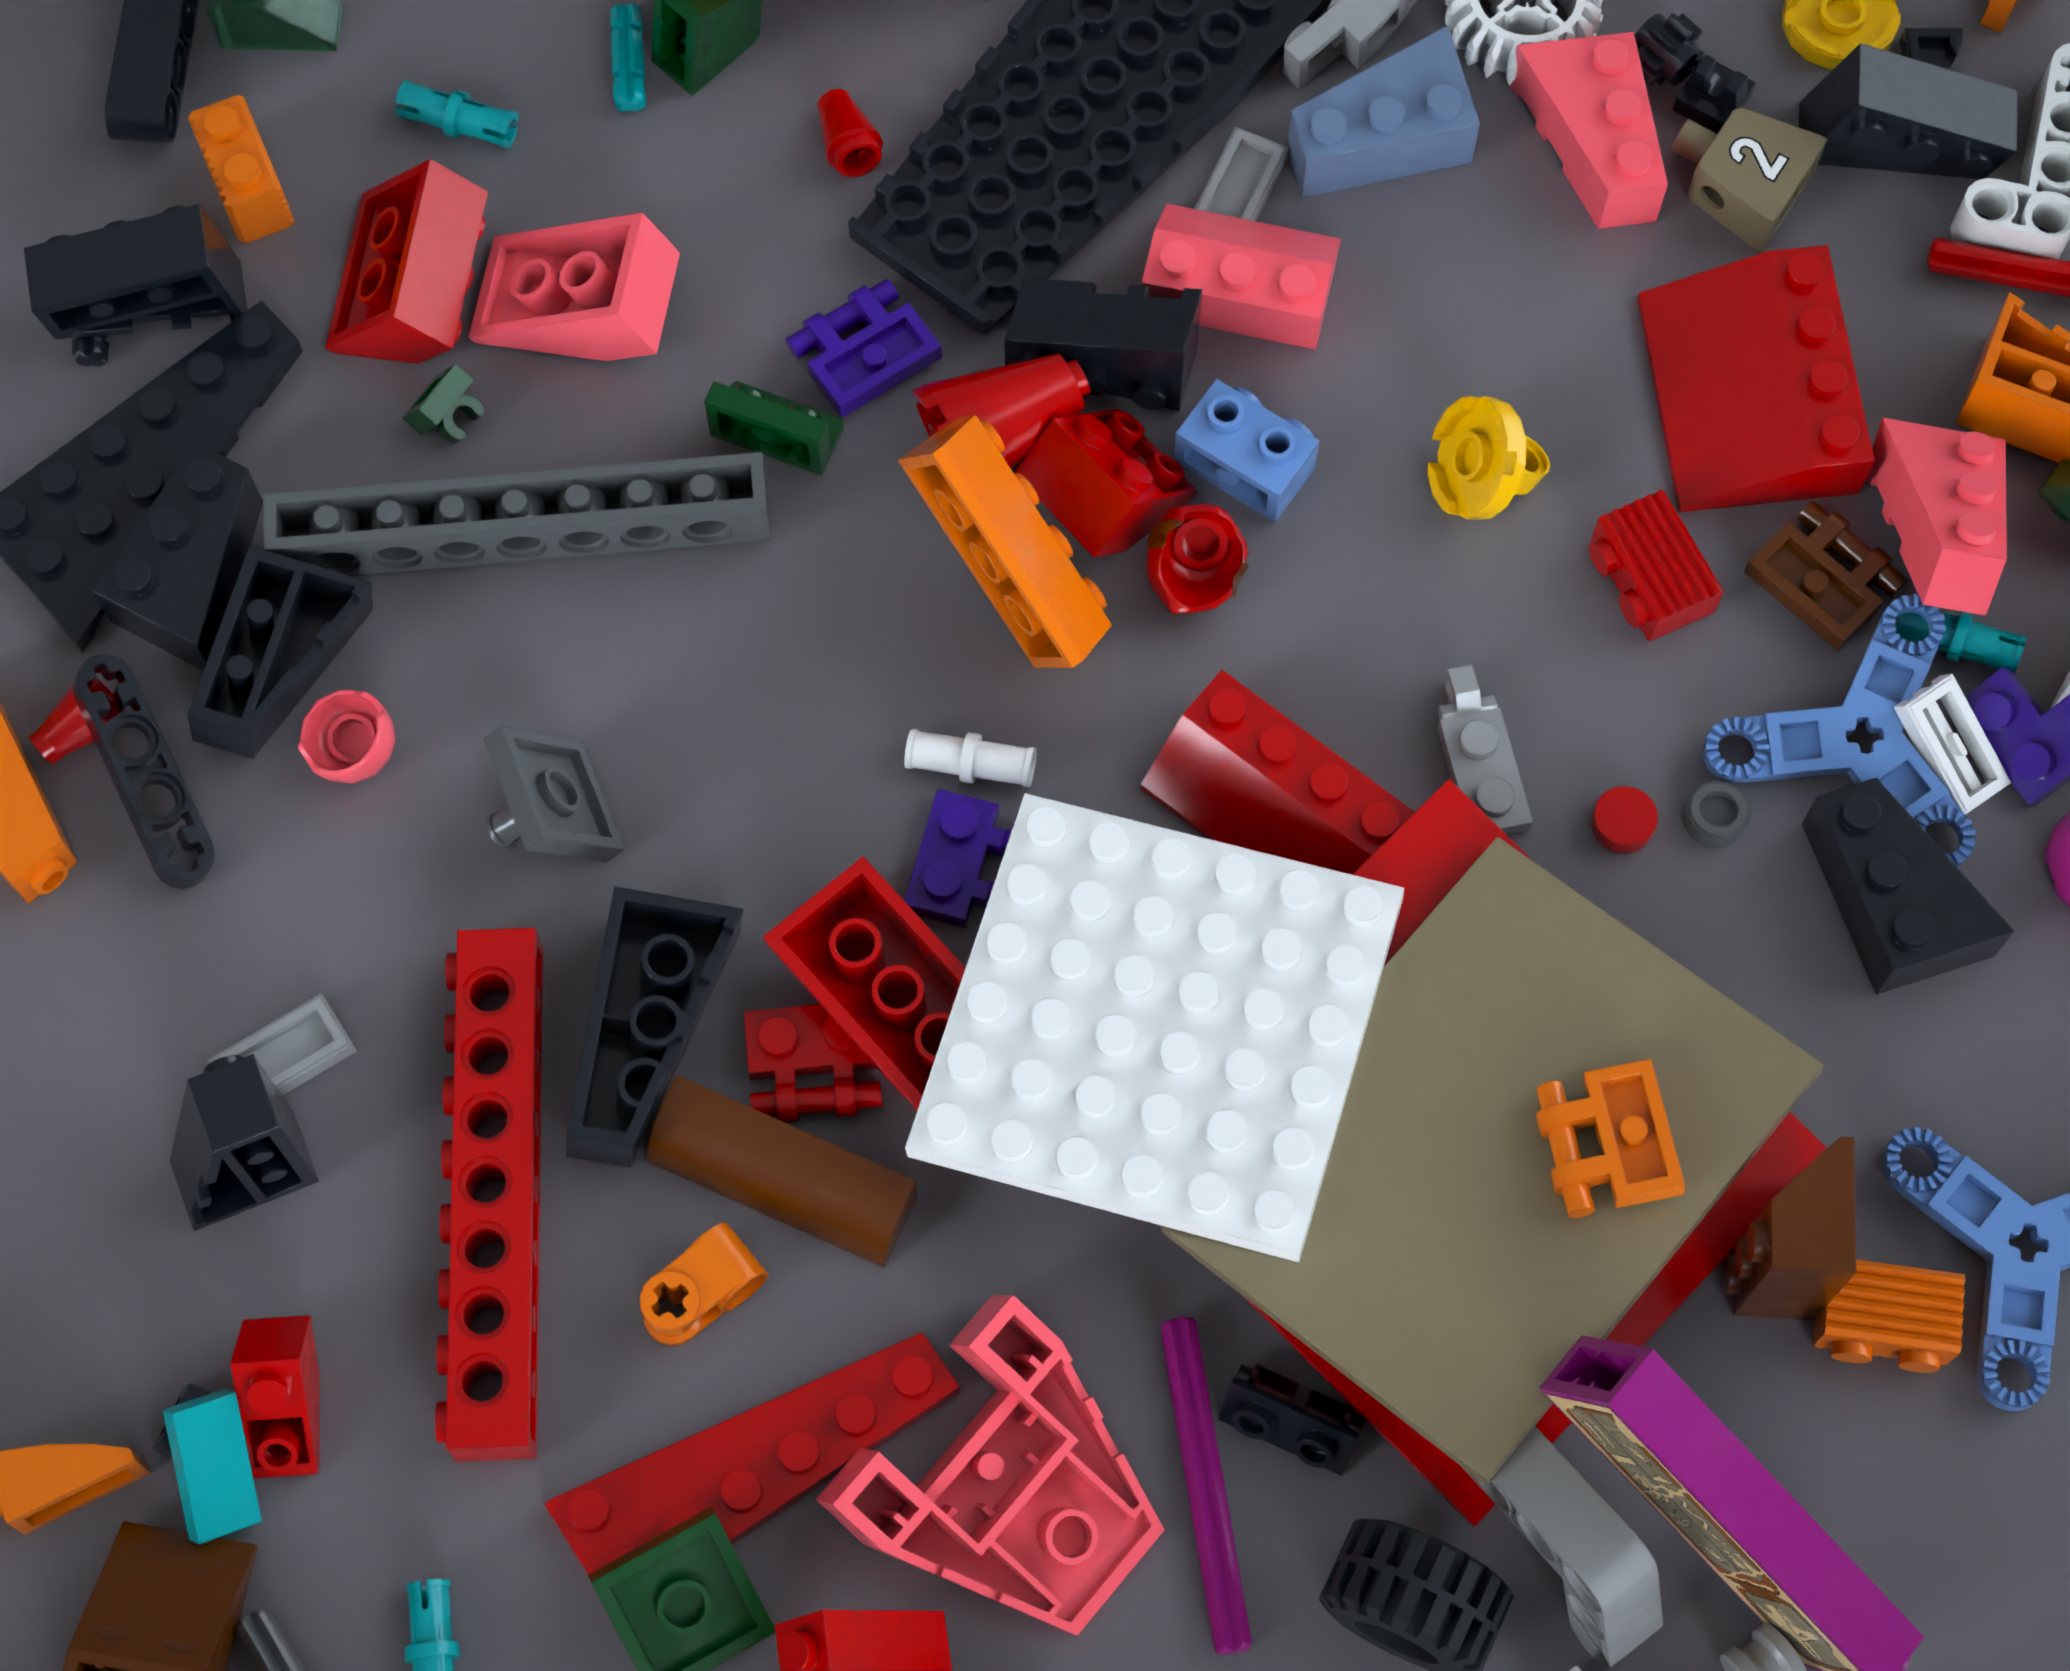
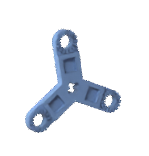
M1913 594L1912 596L1902 595L1900 598L1893 600L1885 609L1878 622L1842 706L1765 713V715L1733 716V718L1722 719L1721 722L1712 727L1703 745V760L1707 769L1719 780L1734 784L1846 773L1857 784L1877 777L1924 831L1931 824L1943 823L1950 826L1956 832L1959 841L1958 848L1952 854L1946 855L1958 868L1973 851L1976 843L1975 829H1973L1970 818L1968 819L1965 816V813L1961 811L1950 797V792L1902 733L1904 726L1893 708L1901 701L1913 698L1912 694L1921 689L1937 649L1944 637L1946 627L1944 613H1941L1939 607L1923 605L1918 594ZM1904 613L1919 615L1928 625V637L1924 641H1918L1915 644L1911 641L1907 643V640L1904 638L1901 640L1900 635L1895 633V618ZM1857 723L1865 724L1868 733L1878 734L1880 740L1872 744L1869 753H1861L1858 743L1847 742L1846 737L1853 734ZM1728 735L1742 736L1750 742L1753 748V759L1748 764H1743V766L1727 764L1724 759L1720 758L1718 742Z
M1921 1127L1904 1129L1890 1140L1882 1152V1174L1886 1182L1896 1192L1987 1261L1976 1374L1978 1387L1986 1400L1999 1409L2011 1412L2025 1410L2043 1397L2051 1380L2049 1377L2052 1347L2054 1346L2060 1271L2070 1268V1193L2032 1206L1967 1155L1964 1157L1943 1141L1940 1135L1936 1136L1933 1134L1932 1130L1928 1128L1923 1130ZM1906 1147H1918L1927 1152L1933 1162L1932 1175L1927 1176L1925 1179L1921 1177L1915 1179L1913 1175L1908 1176L1906 1170L1903 1172L1902 1164H1899V1153ZM2022 1230L2030 1232L2031 1243L2041 1246L2042 1250L2041 1252H2036L2028 1262L2021 1260L2020 1249L2009 1246V1240H2015ZM2006 1358L2015 1359L2027 1368L2030 1374V1386L2026 1392L2015 1394L2013 1391L2008 1392L2006 1387L2002 1388L2000 1386L2001 1382L2000 1380L1997 1381L1998 1375L1995 1373L1998 1366L1997 1363L2000 1360Z

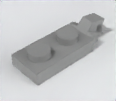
M1472 664L1447 669L1448 678L1444 681V687L1449 704L1439 706L1438 714L1440 721L1437 731L1451 781L1506 835L1530 831L1533 820L1501 708H1497L1494 695L1481 697Z

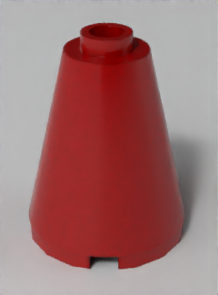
M1057 353L923 384L913 389L912 395L919 401L915 406L929 438L955 419L975 414L979 421L986 420L997 431L1005 446V451L1001 455L1009 467L1013 468L1026 457L1053 418L1081 413L1085 409L1082 396L1089 394L1091 390L1078 362L1074 359L1066 363L1064 358Z

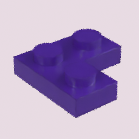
M2001 667L1965 696L2011 783L2029 806L2038 805L2070 780V694L2044 713L2010 668Z

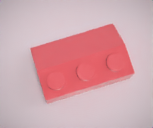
M1167 203L1154 230L1142 285L1149 287L1151 291L1149 297L1181 299L1184 288L1202 289L1199 326L1316 350L1341 238Z

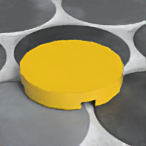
M1785 0L1782 8V28L1791 47L1806 61L1825 69L1833 70L1860 43L1888 51L1901 24L1900 13L1898 15V8L1895 4L1896 0Z

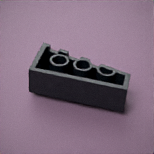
M614 886L566 1134V1157L625 1167L632 1166L740 934L743 916L742 908Z

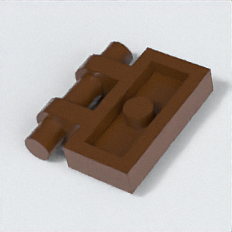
M1812 500L1797 517V520L1812 531V533L1807 537L1793 524L1788 522L1748 561L1744 572L1839 651L1879 611L1884 602L1883 599L1868 587L1874 583L1893 598L1903 588L1908 578L1891 565L1893 558L1883 549L1877 547L1873 550L1848 529L1851 523L1837 511L1830 515ZM1832 548L1853 565L1855 569L1850 573L1825 551Z

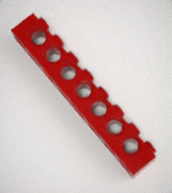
M535 927L457 930V952H448L446 955V985L448 991H456L455 1014L445 1015L444 1043L446 1052L454 1053V1076L444 1077L442 1099L445 1116H453L452 1140L442 1141L441 1169L443 1179L452 1180L451 1204H441L439 1227L442 1244H450V1269H440L438 1300L440 1309H449L448 1334L438 1335L437 1370L439 1376L447 1375V1401H438L436 1403L435 1434L438 1443L446 1442V1450L456 1462L537 1459L544 948ZM503 991L509 994L506 1003L495 1011L486 1012L478 1009L480 1000L490 992ZM494 1052L508 1055L506 1064L498 1072L481 1074L476 1071L478 1063L484 1056ZM501 1115L507 1118L504 1129L498 1135L490 1138H481L475 1135L477 1125L485 1117ZM490 1178H500L506 1181L503 1193L496 1200L491 1202L474 1200L475 1190L483 1181ZM498 1242L505 1245L504 1254L495 1265L487 1268L473 1265V1256L483 1244ZM487 1307H498L504 1310L503 1320L496 1330L487 1334L472 1332V1321L479 1311ZM485 1373L502 1375V1387L495 1397L487 1401H476L470 1398L471 1386L480 1375Z

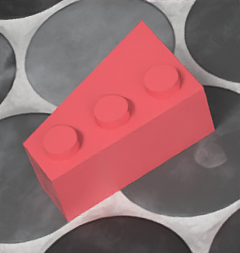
M1634 32L1517 45L1515 52L1517 73L1515 80L1509 86L1517 98H1523L1536 119V130L1543 141L1549 140L1561 159L1564 175L1597 228L1656 222L1668 182Z
M1882 417L1872 447L1875 462L1868 474L1867 482L1869 486H1877L1884 501L1881 513L1886 524L1895 525L1902 541L1899 553L1922 604L1986 616L2007 560L2006 439L1991 437L1981 432H1962Z

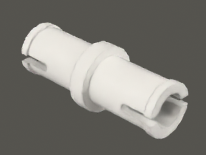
M911 729L906 742L904 765L908 769L918 768L959 775L960 782L974 784L976 778L1019 784L1029 788L1034 777L1037 751L1034 747L1024 748L982 741V735L968 732L965 738Z

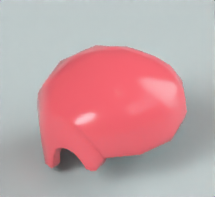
M338 690L317 699L302 721L298 750L312 769V772L331 782L356 784L376 776L391 759L396 742L395 728L389 712L373 695L362 690Z

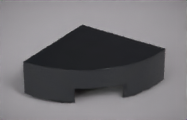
M1904 28L1900 38L1901 55L1950 69L1961 47L1963 28Z

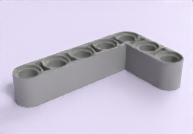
M1534 1426L1487 1485L1465 1470L1561 1576L1571 1628L1584 1648L1601 1666L1611 1669L1663 1627L1659 1574L1651 1553L1635 1532L1536 1426Z

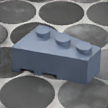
M1448 25L1291 110L1287 147H1289V158L1302 198L1472 163L1480 123Z

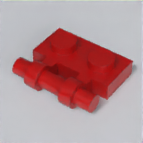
M820 1004L744 1011L750 1081L775 1078V1091L750 1093L751 1108L771 1117H778V1120L787 1123L799 1121V1115L837 1111V1117L857 1116V1109L883 1107L881 1081L855 1083L854 1071L877 1069V1067ZM834 1073V1085L796 1088V1076Z

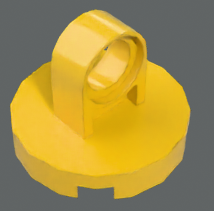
M1466 396L1461 397L1448 407L1437 423L1432 439L1441 441L1438 449L1437 463L1428 462L1427 474L1432 495L1443 511L1459 515L1465 519L1482 520L1493 518L1504 510L1515 494H1528L1549 472L1550 462L1543 448L1536 441L1525 435L1522 421L1510 404L1495 397L1485 396L1478 398Z

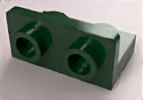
M713 381L704 400L710 436L755 452H762L763 455L819 475H823L844 430L843 420L840 417L738 381L733 382L730 387Z

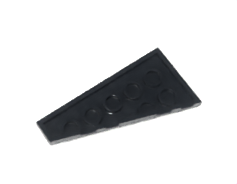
M262 300L0 492V558L82 652H84L94 638L95 633L93 629L105 614L92 589L194 444L197 442L220 455L227 456L239 439L237 432L254 408L263 407L303 352L299 340Z

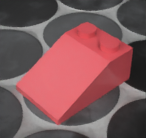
M643 212L494 236L468 337L476 344L600 361L656 355L680 252Z

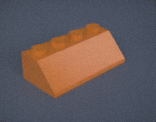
M975 414L957 418L898 459V462L1033 667L1074 668L1087 657L1112 626L1103 611L1107 607L1106 600L1096 584L1088 577L1081 578L1069 558L1073 556V550L1063 533L1054 525L1048 527L1035 507L1039 504V498L1033 486L1022 474H1014L1001 455L1005 451V446L994 427L986 420L979 421Z

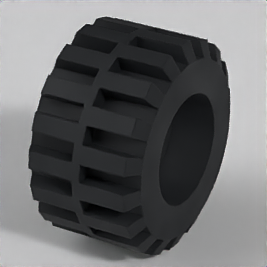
M1356 1519L1323 1587L1319 1601L1328 1613L1346 1629L1376 1647L1405 1661L1431 1671H1482L1514 1599V1595L1505 1582L1485 1564L1434 1536L1388 1520Z

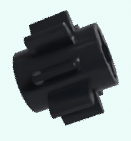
M1661 13L1655 14L1635 34L1644 80L1650 86L1655 82L1661 86L1666 80L1671 85L1676 86L1683 82L1702 60L1704 53L1695 41L1703 31L1683 13L1678 17L1672 13L1668 19Z

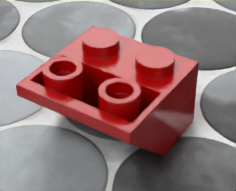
M1119 409L1053 418L1014 472V474H1022L1030 482L1044 506L1094 558L1127 551L1149 534L1170 509L1185 506L1198 492L1184 477L1185 472L1179 462L1170 455L1160 452L1143 435L1144 428L1141 423L1129 413Z

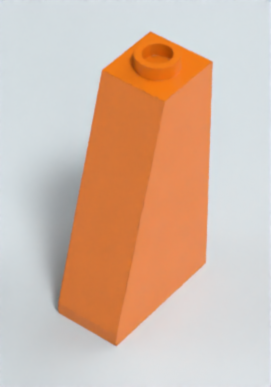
M0 700V875L29 904L39 895L48 894L58 888L66 879L69 869L78 861Z

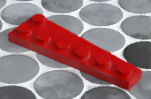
M923 1332L558 1495L544 1503L588 1575L709 1507H712L733 1545L836 1476L859 1448L875 1450L959 1394L960 1387Z

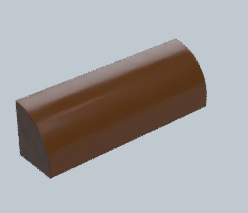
M679 1075L675 1076L655 1120L647 1149L648 1163L885 1268L918 1199L916 1180Z

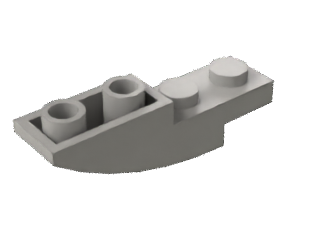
M1332 0L1328 6V11L1313 24L1310 21L1300 24L1287 38L1284 47L1283 74L1300 89L1341 54L1358 69L1395 32L1417 0Z

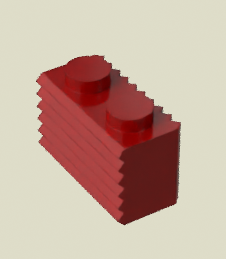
M1658 490L1653 495L1648 494L1643 499H1637L1632 504H1625L1622 508L1614 509L1609 514L1604 513L1598 518L1591 543L1589 544L1592 562L1602 576L1610 575V578L1614 580L1616 588L1621 592L1619 594V605L1626 621L1633 628L1639 626L1644 631L1648 641H1653L1716 612L1724 591L1664 490Z

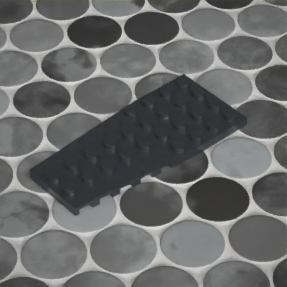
M1027 0L1008 23V33L996 48L990 46L975 64V74L961 91L955 89L944 102L943 114L927 134L921 131L909 146V156L894 175L886 174L875 188V198L858 219L852 216L848 221L849 236L854 242L982 334H988L1014 310L1023 278L1048 279L1227 116L1284 55L1285 42L1289 35L1300 24L1306 21L1313 23L1329 6L1332 0Z

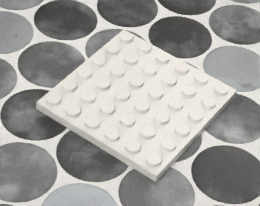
M1025 793L905 1146L907 1157L1299 1263L1403 902L1404 887Z

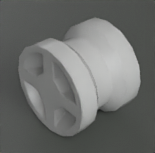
M1764 1622L1752 1631L1751 1641L1743 1648L1732 1646L1719 1656L1724 1671H1807L1803 1661L1789 1641L1774 1626L1767 1622Z

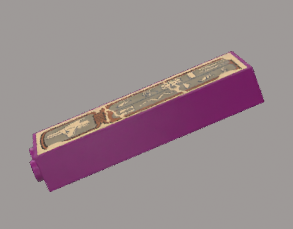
M1582 1335L1540 1385L1539 1389L1763 1623L1767 1622L1774 1626L1789 1641L1806 1667L1818 1671H1905L1911 1654L1924 1639V1636L1659 1354L1651 1348Z

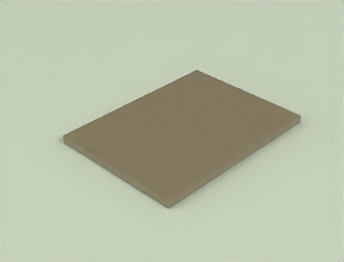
M1496 837L1383 968L1299 1263L1161 1226V1230L1165 1236L1479 1481L1487 1485L1553 1404L1539 1389L1540 1385L1582 1335L1604 1340L1608 1337L1820 1076L1824 1064L1508 843ZM1651 1059L1685 1182L1684 1195L1615 1208L1610 1185L1607 1183L1590 1189L1595 1207L1593 1214L1583 1218H1569L1563 1195L1555 1193L1550 1171L1556 1166L1549 1139L1540 1135L1536 1114L1541 1110L1536 1088L1549 1081H1560L1563 1083L1567 1102L1584 1099L1587 1097L1583 1085V1072ZM1594 1126L1582 1128L1575 1132L1582 1159L1602 1155Z

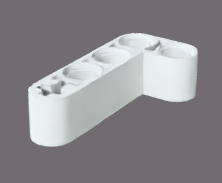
M2070 43L2062 45L2055 51L2036 91L2020 183L1995 178H1984L1970 185L1950 226L1953 240L2059 259L2070 238V92L2066 91L2070 84ZM2047 177L2052 178V179L2056 180L2057 182H2054V181L2048 179ZM1978 214H1982V215H1984V216H1987V217H1988L1989 219H1991V220H1987V219H1985V218H1982V217H1980ZM2037 227H2041V228H2043V229H2046L2049 233H2046V232H2044V231H2041V230H2040L2039 228H2037Z

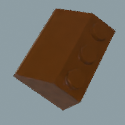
M1840 1136L1776 1194L1758 1218L1750 1221L1749 1229L1744 1237L1737 1239L1733 1254L1725 1255L1722 1285L1724 1294L1733 1295V1315L1814 1321L1857 1273L1854 1137Z

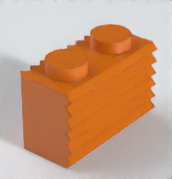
M235 95L191 111L188 120L238 241L246 244L291 227L295 222L244 96Z
M1856 1259L1857 1273L1815 1318L1813 1346L1818 1349H1830L1831 1358L1847 1363H1868L1872 1361V1356L1894 1357L1899 1360L1898 1366L1901 1369L1920 1373L1937 1372L1940 1370V1365H1948L1961 1352L1965 1275Z

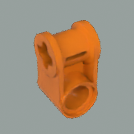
M726 1222L720 1223L703 1233L682 1255L652 1276L643 1286L640 1294V1309L644 1318V1326L649 1335L660 1344L667 1346L683 1345L692 1340L725 1312L736 1308L751 1297L764 1284L769 1273ZM666 1299L673 1305L682 1303L684 1314L678 1318H675L670 1312L661 1315L659 1304Z

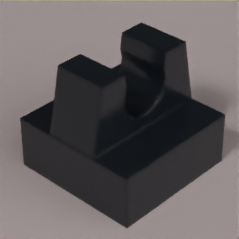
M1706 54L1677 95L1672 111L1718 134L1733 110L1745 106L1752 95L1756 82L1748 79L1747 75L1739 71L1735 72L1716 62V59Z

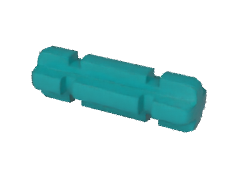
M635 3L626 5L616 4L610 10L614 106L623 113L628 111L639 112L646 105L644 41L642 40L643 17L641 15V8Z

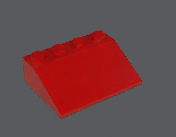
M1828 245L1766 251L1638 294L1637 302L1678 512L1837 497L1860 493L1875 462Z

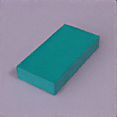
M225 1388L163 1409L189 1540L202 1544L262 1522L236 1392Z

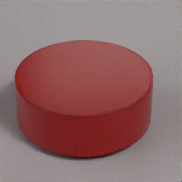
M1628 786L1615 787L1605 792L1597 801L1591 817V827L1596 839L1605 848L1617 853H1632L1642 849L1652 838L1658 823V813L1652 799L1643 791Z

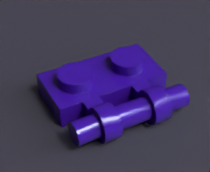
M889 279L883 280L870 289L865 285L848 294V302L824 316L817 312L802 322V329L785 338L789 350L796 359L801 358L814 349L822 352V354L807 362L808 374L841 418L942 358V346L909 302L889 314L886 312L885 307L899 300L897 290ZM860 322L867 325V327L843 341L839 337L841 333Z
M937 789L904 900L918 916L966 928L972 905L986 908L995 881L980 880L987 853L1003 857L1012 829L1003 830L995 828L999 814V804Z

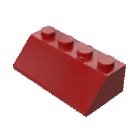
M1222 669L1182 714L1140 786L1142 791L1207 839L1351 875L1415 813Z
M862 856L765 934L763 941L917 1112L965 967L865 857Z

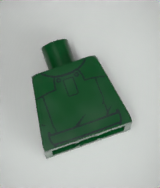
M653 0L651 61L691 96L694 95L755 43L760 34L763 0Z

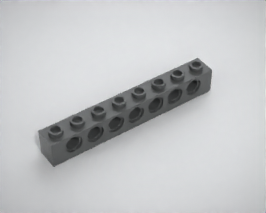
M762 452L263 493L264 550L349 576L772 540L768 484Z

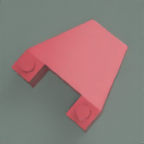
M992 1295L949 1346L997 1391L915 1486L879 1451L859 1448L815 1500L865 1546L1078 1636L1165 1529L1123 1453H1119L1101 1420L1104 1417L1094 1398L1088 1396L1070 1362L1073 1360L1063 1341L1014 1295Z

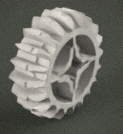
M1445 0V5H1447L1445 24L1446 26L1448 25L1449 31H1452L1455 49H1466L1464 57L1466 58L1467 66L1483 62V71L1486 78L1496 71H1501L1505 73L1508 85L1515 80L1517 73L1515 54L1517 45L1596 36V32L1600 30L1603 19L1601 14L1603 0H1557L1567 15L1568 19L1565 22L1556 15L1558 9L1552 4L1556 0H1487L1491 3L1490 10L1495 14L1491 19L1484 13L1479 3L1480 0Z

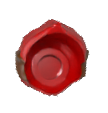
M1204 502L1197 505L1173 507L1150 532L1147 540L1146 572L1150 585L1164 606L1173 614H1191L1217 608L1230 597H1235L1237 585L1248 569L1247 557L1249 553L1246 549V539L1235 525L1233 518L1229 516L1228 511L1215 504L1209 505Z

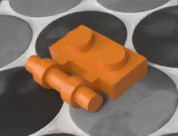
M1651 1059L1583 1072V1085L1587 1097L1584 1099L1567 1102L1563 1083L1560 1081H1549L1536 1088L1541 1110L1536 1114L1540 1135L1549 1139L1556 1166L1550 1171L1555 1193L1563 1195L1569 1218H1583L1595 1212L1590 1189L1597 1185L1609 1183L1615 1208L1684 1195L1685 1182ZM1594 1126L1602 1155L1582 1159L1575 1132L1582 1128Z

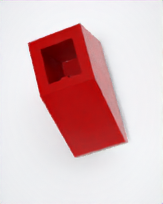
M311 1315L245 1319L242 1321L230 1366L253 1479L318 1474L320 1466V1371Z

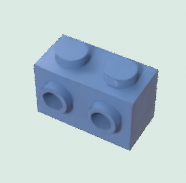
M1216 379L1177 430L1174 459L1184 468L1276 523L1315 470L1319 440L1314 438L1311 431L1301 422L1292 418L1283 419L1263 407L1258 398L1248 390L1241 387L1231 388Z

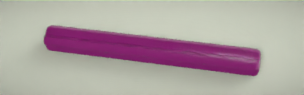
M1192 1317L1173 1318L1162 1322L1160 1332L1214 1650L1220 1655L1238 1654L1250 1649L1252 1639L1197 1322Z

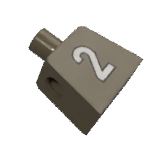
M1742 107L1733 110L1718 134L1688 119L1679 131L1671 151L1697 164L1687 193L1691 202L1751 247L1762 253L1815 173L1828 139L1819 134Z

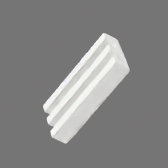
M1945 674L1932 680L1931 686L1921 688L1913 693V698L1910 700L1901 701L1893 708L1917 752L1950 792V797L1966 815L2009 785L2011 781L1953 674ZM1939 698L1984 778L1985 783L1981 785L1965 756L1967 755V750L1959 735L1952 732L1936 702Z

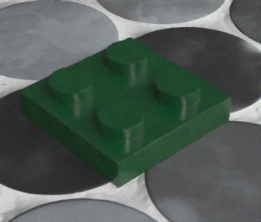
M712 1507L705 1509L588 1575L638 1671H708L776 1633L768 1613Z

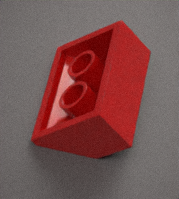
M429 159L363 192L325 349L334 354L419 364L453 349L462 331L460 315L465 293L470 288L474 277V270L471 266L476 244L485 228L483 213L488 191L434 160Z

